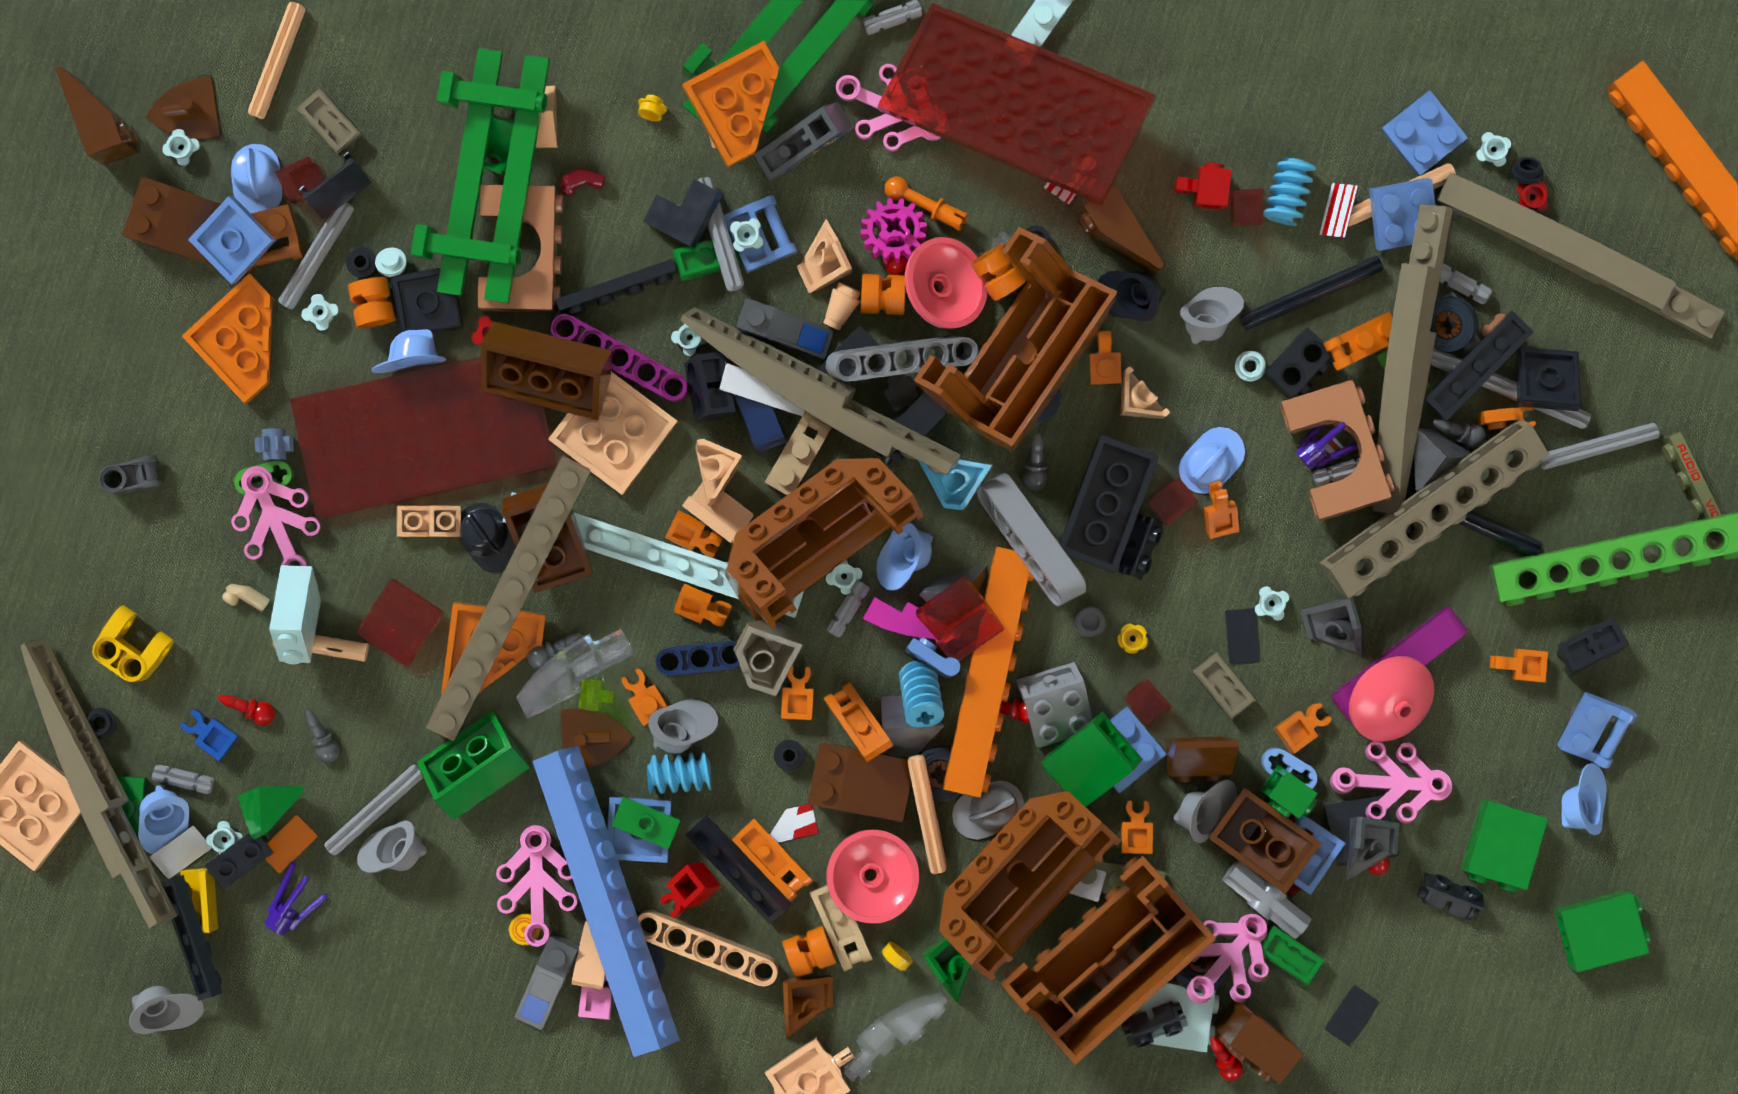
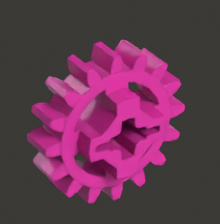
M888 198L887 205L883 206L878 201L876 202V211L871 209L866 211L868 219L861 220V227L863 228L860 231L861 240H866L864 242V249L866 251L873 249V259L882 255L884 264H887L889 258L894 256L896 263H900V256H905L909 260L911 252L920 245L919 243L926 242L925 232H927V223L922 222L924 220L922 212L915 213L914 203L905 207L904 199L901 198L898 204H893L892 199ZM910 223L914 227L913 235L911 234V230H909ZM874 228H877V232L879 233L878 239H876L873 234Z

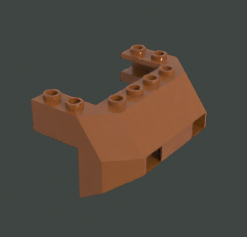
M1018 227L1014 235L1008 240L1002 253L1027 280V283L1022 291L1018 293L1005 316L1001 318L988 341L983 344L975 360L963 375L957 368L949 364L945 367L936 357L931 355L913 380L943 410L983 437L1010 452H1013L1031 431L1091 343L1112 308L1118 292L1072 270L1046 239L1021 227Z
M879 458L836 459L736 532L724 575L736 596L754 620H764L772 629L776 626L775 621L788 611L793 613L797 610L791 601L793 598L891 527L899 535L903 532V526L915 517L918 520L921 519L923 514L913 493Z
M1069 791L1029 799L947 888L944 894L939 932L972 967L992 982L996 978L994 974L1006 961L1009 963L1013 959L1011 955L1097 862L1100 864L1104 860L1102 856L1114 843L1118 845L1122 840Z
M1144 856L1139 860L1134 857L1123 866L1121 870L1124 873L1120 878L1126 885L1122 888L1119 886L1113 888L1105 896L1107 902L1099 909L1094 906L1087 911L1081 918L1084 922L1075 930L1073 927L1066 930L1058 939L1061 943L1052 951L1050 948H1047L1035 959L1037 964L1033 968L1026 963L1020 966L1016 963L1003 974L1005 980L1000 983L1022 1010L1037 1020L1075 1065L1216 940V937L1180 899ZM1158 925L1165 934L1144 952L1137 942ZM1091 984L1098 994L1082 1009L1077 1011L1070 1002Z

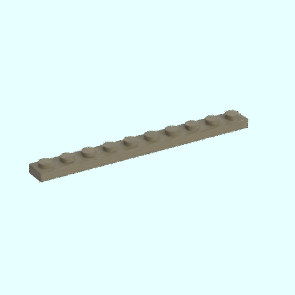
M563 455L561 456L426 725L427 729L453 741L455 740L590 473L589 468Z

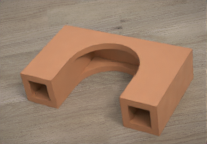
M481 185L480 216L484 220H497L503 185ZM529 186L523 222L534 227L540 237L541 253L537 263L526 274L513 278L509 304L484 300L487 277H479L478 308L481 311L556 313V299L561 297V287H556V274L561 275L562 257L557 256V244H562L563 240L562 225H558V213H563V195H558V190L555 186Z
M1353 380L1282 401L1280 404L1281 413L1289 435L1322 425L1338 426L1341 422H1344L1346 424L1344 430L1354 438L1358 446L1359 461L1351 475L1342 480L1309 490L1308 496L1317 523L1389 501L1391 498L1390 492L1394 491L1389 473L1384 475L1381 463L1385 461L1382 449L1379 444L1374 445L1371 436L1372 433H1375L1370 415H1364L1361 406L1365 404L1363 391L1360 386L1355 387Z

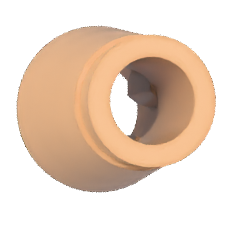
M839 282L837 288L832 290L826 318L823 323L840 330L860 303L858 298L861 292Z

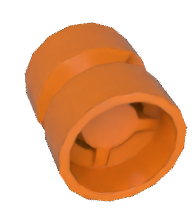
M1005 243L992 248L971 263L979 279L986 280L984 287L993 301L1005 297L1027 281L1003 255L1002 251L1006 246Z
M862 274L861 314H878L880 310H884L887 315H904L905 275H888L886 279H882L879 274Z
M386 277L363 279L347 285L350 301L357 306L353 310L356 328L376 327L392 323L396 320L393 304L387 301L391 294Z
M823 925L807 931L804 938L796 935L782 941L788 962L796 979L812 973L815 966L823 969L837 963Z

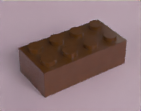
M1233 1000L1214 1024L1215 1028L1219 1031L1217 1037L1229 1052L1241 1062L1245 1063L1246 1061L1250 1064V1067L1268 1083L1274 1079L1281 1084L1304 1055L1284 1033L1244 1002L1238 1003Z

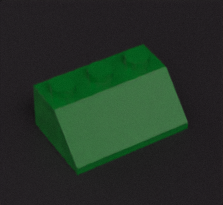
M491 710L459 732L454 741L449 739L417 761L434 801L452 820H455L530 768L520 747L494 710Z

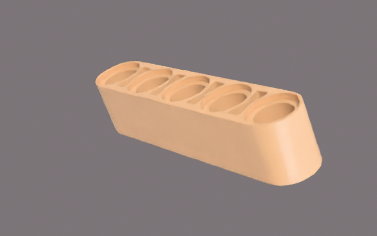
M646 910L638 916L640 926L642 919L647 917L654 919L657 923V930L653 933H647L642 929L646 942L758 986H769L777 978L778 963L767 954L655 910ZM681 929L686 934V941L683 944L673 943L670 939V931ZM701 941H711L715 946V952L709 956L701 954L698 948ZM731 952H739L744 958V963L739 967H733L728 963L727 955ZM761 963L769 964L772 967L773 974L768 978L759 977L755 970L757 965Z

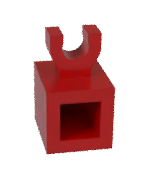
M1206 163L1205 167L1201 166L1198 169L1196 179L1177 177L1174 193L1195 194L1193 208L1224 211L1228 206L1231 169H1224V164Z
M703 862L687 864L666 884L672 893L664 895L659 901L662 905H665L673 900L676 907L670 913V916L678 918L686 908L701 906L721 885Z

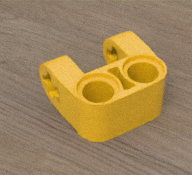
M121 605L104 626L93 645L92 653L99 663L128 682L143 681L148 679L161 664L175 640L160 631L151 640L146 649L141 652L123 639L135 621L137 614L125 605ZM108 642H112L116 647V654L113 658H109L105 654V646ZM134 659L138 660L141 664V672L138 676L133 675L130 671V664Z

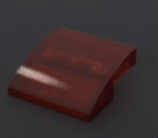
M965 575L916 610L917 618L935 636L936 644L948 657H953L958 661L1004 630V626Z
M392 578L367 614L357 634L408 667L412 664L425 640L433 632L444 611Z

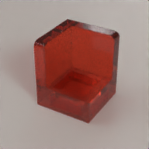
M309 156L275 172L288 200L294 204L305 200L299 190L301 186L304 185L310 192L324 181L315 161Z
M1264 189L1232 192L1229 196L1231 227L1261 225L1264 223L1262 197L1265 195Z
M1179 477L1148 501L1165 525L1171 524L1198 502Z
M1144 678L1122 697L1145 725L1151 723L1164 710L1168 711L1172 707L1147 678Z

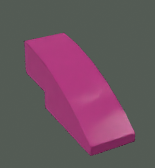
M874 598L863 617L864 620L881 628L918 638H959L962 633L907 602L903 611L900 612L881 600Z

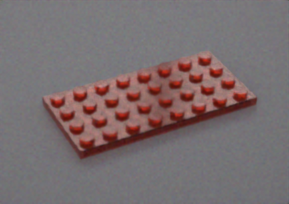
M931 3L878 103V110L1103 205L1155 102V94L935 3Z
M481 357L290 399L316 519H323L557 466L553 443L548 440L551 433L545 407L481 391Z

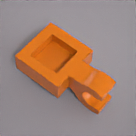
M1098 331V353L1089 354L1090 385L1122 383L1120 352L1111 353V331Z
M1519 407L1482 411L1477 414L1478 425H1488V430L1507 428V423L1515 422L1518 419L1526 422L1523 419L1524 411H1531L1534 408ZM1536 421L1527 422L1533 427L1536 425Z
M1221 481L1210 483L1209 494L1212 505L1204 507L1206 534L1210 539L1239 532L1237 505L1233 500L1228 501L1227 490H1222Z
M684 583L673 612L700 624L705 618L714 625L723 627L732 606L724 601L712 603L710 602L712 595Z
M1514 649V658L1490 656L1489 668L1512 670V679L1546 682L1548 652Z

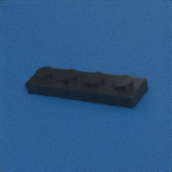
M673 259L557 298L556 302L562 314L568 313V315L575 316L585 312V306L597 303L598 306L610 304L615 301L614 296L625 292L627 296H632L643 292V286L655 282L656 286L670 283L673 281L672 276L677 275L678 272Z
M1509 311L1424 398V401L1444 421H1447L1534 331L1513 311Z
M707 815L686 834L687 838L769 924L774 922L792 905Z
M184 875L161 882L178 915L172 919V923L198 1001L222 994V980L220 974L214 968L211 959L212 950L210 944L204 938L201 929L202 920L199 913L195 911L191 899L192 890L190 885L185 881Z

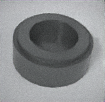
M1090 606L1084 607L1077 612L1074 624L1076 630L1081 635L1095 637L1104 630L1106 619L1100 609Z

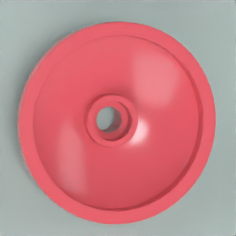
M938 237L922 243L912 252L905 270L906 291L914 309L927 322L944 329L960 328L974 321L983 310L987 299V290L984 287L986 280L979 279L971 266V263L978 257L969 247L958 240ZM934 284L937 286L938 292L935 290Z
M1407 656L1391 657L1378 662L1368 669L1355 685L1350 697L1349 716L1355 729L1367 739L1378 742L1392 741L1414 730L1423 721L1433 702L1435 689L1430 671L1418 660Z
M882 830L859 831L844 839L833 851L826 871L827 888L835 905L850 918L864 923L886 922L900 915L913 901L919 884L918 863L912 850L899 837ZM868 869L875 871V877L872 880H866L865 872Z

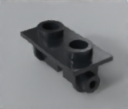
M1142 514L1138 515L1128 539L1136 542V547L1133 548L1126 545L1119 563L1118 572L1128 576L1131 575L1142 581L1144 574L1146 575L1151 568L1153 548L1161 541L1163 534L1162 522L1153 517L1150 520V517Z
M248 833L204 866L224 890L274 852L267 844L269 840L266 835L253 839Z
M1425 872V887L1421 886L1417 895L1418 898L1422 899V903L1443 910L1446 902L1450 901L1451 904L1448 912L1467 920L1471 918L1476 920L1480 910L1484 911L1483 894L1476 888L1469 885L1461 886L1451 882L1450 879L1443 875H1432Z
M1173 1001L1152 1008L1155 1017L1153 1021L1149 1020L1146 1011L1126 1019L1121 1026L1125 1035L1131 1033L1127 1037L1129 1047L1134 1045L1137 1048L1145 1047L1153 1043V1038L1165 1034L1166 1037H1171L1181 1033L1183 1027L1188 1025L1185 1015L1178 1016L1183 1014L1180 1002L1173 1003Z

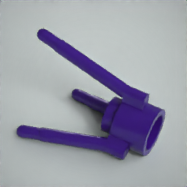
M1341 422L1320 441L1317 438L1314 439V437L1324 425L1314 427L1306 438L1298 443L1300 448L1295 452L1310 470L1315 466L1322 469L1329 462L1358 448L1355 442L1324 457L1328 453L1324 446L1345 428L1346 424L1344 422Z
M295 862L290 863L277 894L267 909L269 915L264 920L265 925L279 935H285L288 929L295 930L302 920L327 899L326 894L321 895L298 916L294 917L296 911L292 908V905L309 881V877L304 876L287 902H281L296 867Z

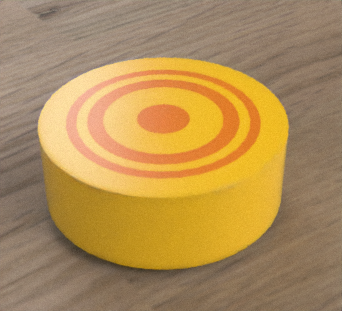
M530 913L519 914L510 923L509 934L517 944L529 945L525 940L524 932L526 927L531 924ZM541 928L535 929L533 933L535 939L539 937Z
M890 941L882 950L884 957L901 971H906L913 963L908 953L894 942Z

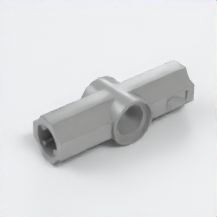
M1239 860L1228 869L1222 881L1245 898L1248 905L1267 920L1271 919L1279 928L1294 939L1306 930L1312 920L1286 898V894L1267 880H1263L1256 872Z

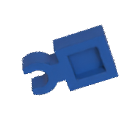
M191 710L190 713L196 717L197 724L192 727L188 723L182 722L181 728L187 733L198 734L199 737L194 743L216 760L222 761L240 736L217 718H212L207 723L205 715L201 711Z

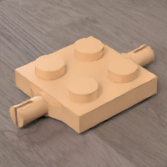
M816 1037L766 1070L765 1075L773 1085L775 1094H846L851 1091V1088L843 1078L840 1067L855 1058L848 1046L835 1056H832L825 1051Z

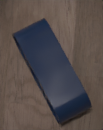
M735 395L758 455L787 444L772 406Z
M737 641L666 648L658 653L655 664L660 673L668 676L734 669L740 666L739 662L737 661L734 664L726 662L723 652L728 646H735ZM699 649H703L709 654V662L705 667H698L693 662V654ZM666 653H673L678 657L679 663L676 669L667 670L663 666L662 658Z

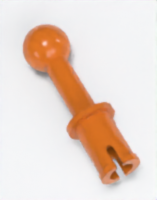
M891 177L885 184L884 190L888 198L894 201H899L902 198L914 203L916 206L932 213L931 220L933 221L937 219L958 231L963 228L961 224L964 225L967 221L968 213L945 203L944 198H940L936 202L910 189L907 181L902 177Z

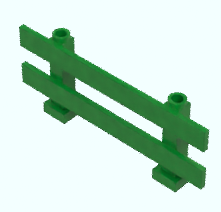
M771 0L718 64L710 59L712 50L702 43L683 65L681 73L691 80L695 75L698 76L762 41H765L767 45L804 0ZM836 0L779 67L762 126L764 131L768 132L779 118L774 115L776 110L855 16L860 14L864 18L875 4L872 0ZM687 99L682 107L701 122L690 100Z
M478 48L473 81H463V78L454 72L442 71L437 95V102L446 107L458 109L459 102L469 103L447 235L437 234L436 229L427 225L416 224L411 255L426 260H432L433 254L443 255L437 292L462 296L468 259L489 262L484 300L509 304L515 266H518L521 260L519 242L541 113H544L547 107L545 89L550 59L525 55L520 88L498 86L503 52ZM494 107L513 109L516 112L494 242L473 240L472 235Z

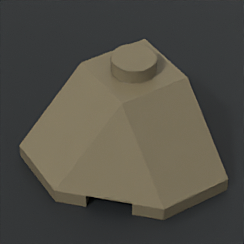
M764 620L749 622L746 624L735 645L734 652L748 687L776 696L803 644L794 627L775 621L776 626L771 629Z

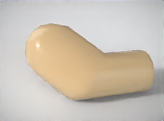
M237 584L228 585L226 592L222 595V599L232 606L236 605L238 600L241 599L261 612L270 600L252 587Z

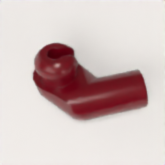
M578 168L563 175L560 180V191L564 195L572 196L577 191V188L583 185L602 190L606 176L585 168Z

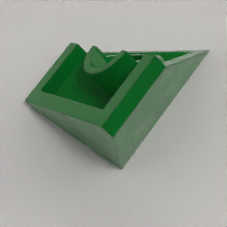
M259 786L237 796L250 836L253 839H257L266 835L302 795L305 789L301 786Z
M944 937L925 950L923 957L943 987L958 1003L971 965Z

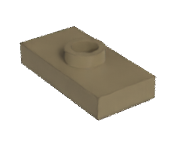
M320 88L296 108L339 156L362 136Z
M1217 652L1192 671L1231 720L1256 701Z

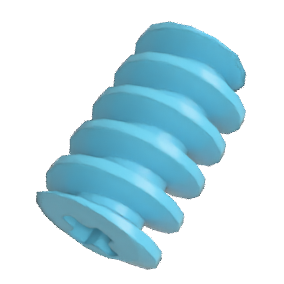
M1286 157L1283 158L1285 161L1277 163L1276 167L1282 173L1275 174L1273 180L1279 185L1271 186L1270 192L1274 196L1269 197L1266 203L1272 208L1265 209L1263 215L1277 223L1297 226L1293 222V218H1303V214L1297 211L1296 207L1306 206L1307 204L1299 196L1310 193L1308 189L1303 187V183L1313 182V179L1306 175V171H1316L1317 167L1300 159Z
M913 661L906 664L899 672L906 723L915 728L934 726L944 718L938 674L934 669L922 662Z
M690 752L686 762L683 761L680 753L676 754L675 761L672 763L668 754H664L662 763H659L656 756L652 755L650 764L647 765L649 794L653 793L655 785L660 794L665 793L667 784H669L672 793H676L680 783L685 792L690 791L692 783H694L697 791H701L704 782H706L709 790H712L711 766L706 753L701 752L699 761H696L693 753Z

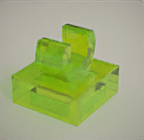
M582 678L579 708L588 711H598L599 702L613 703L614 691L601 689V680Z

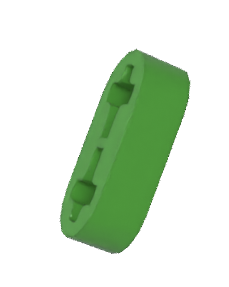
M277 460L256 465L266 468L271 474L277 472L276 467L278 466L281 470H286L287 475L283 476V482L280 483L278 479H273L274 482L284 486H290L295 478V471L287 462ZM251 467L240 470L234 479L237 491L243 495L246 492L242 488L241 479L244 472ZM263 479L261 482L254 483L253 485L256 487H261L263 485Z

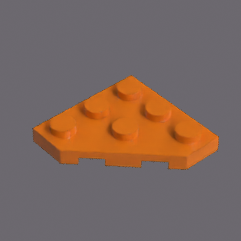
M765 41L682 84L683 90L727 168L756 152L779 66Z
M250 273L182 335L244 404H248L270 382L273 296Z
M453 602L441 695L486 606ZM527 611L519 612L479 693L527 657L528 652L532 648L542 646L546 614Z

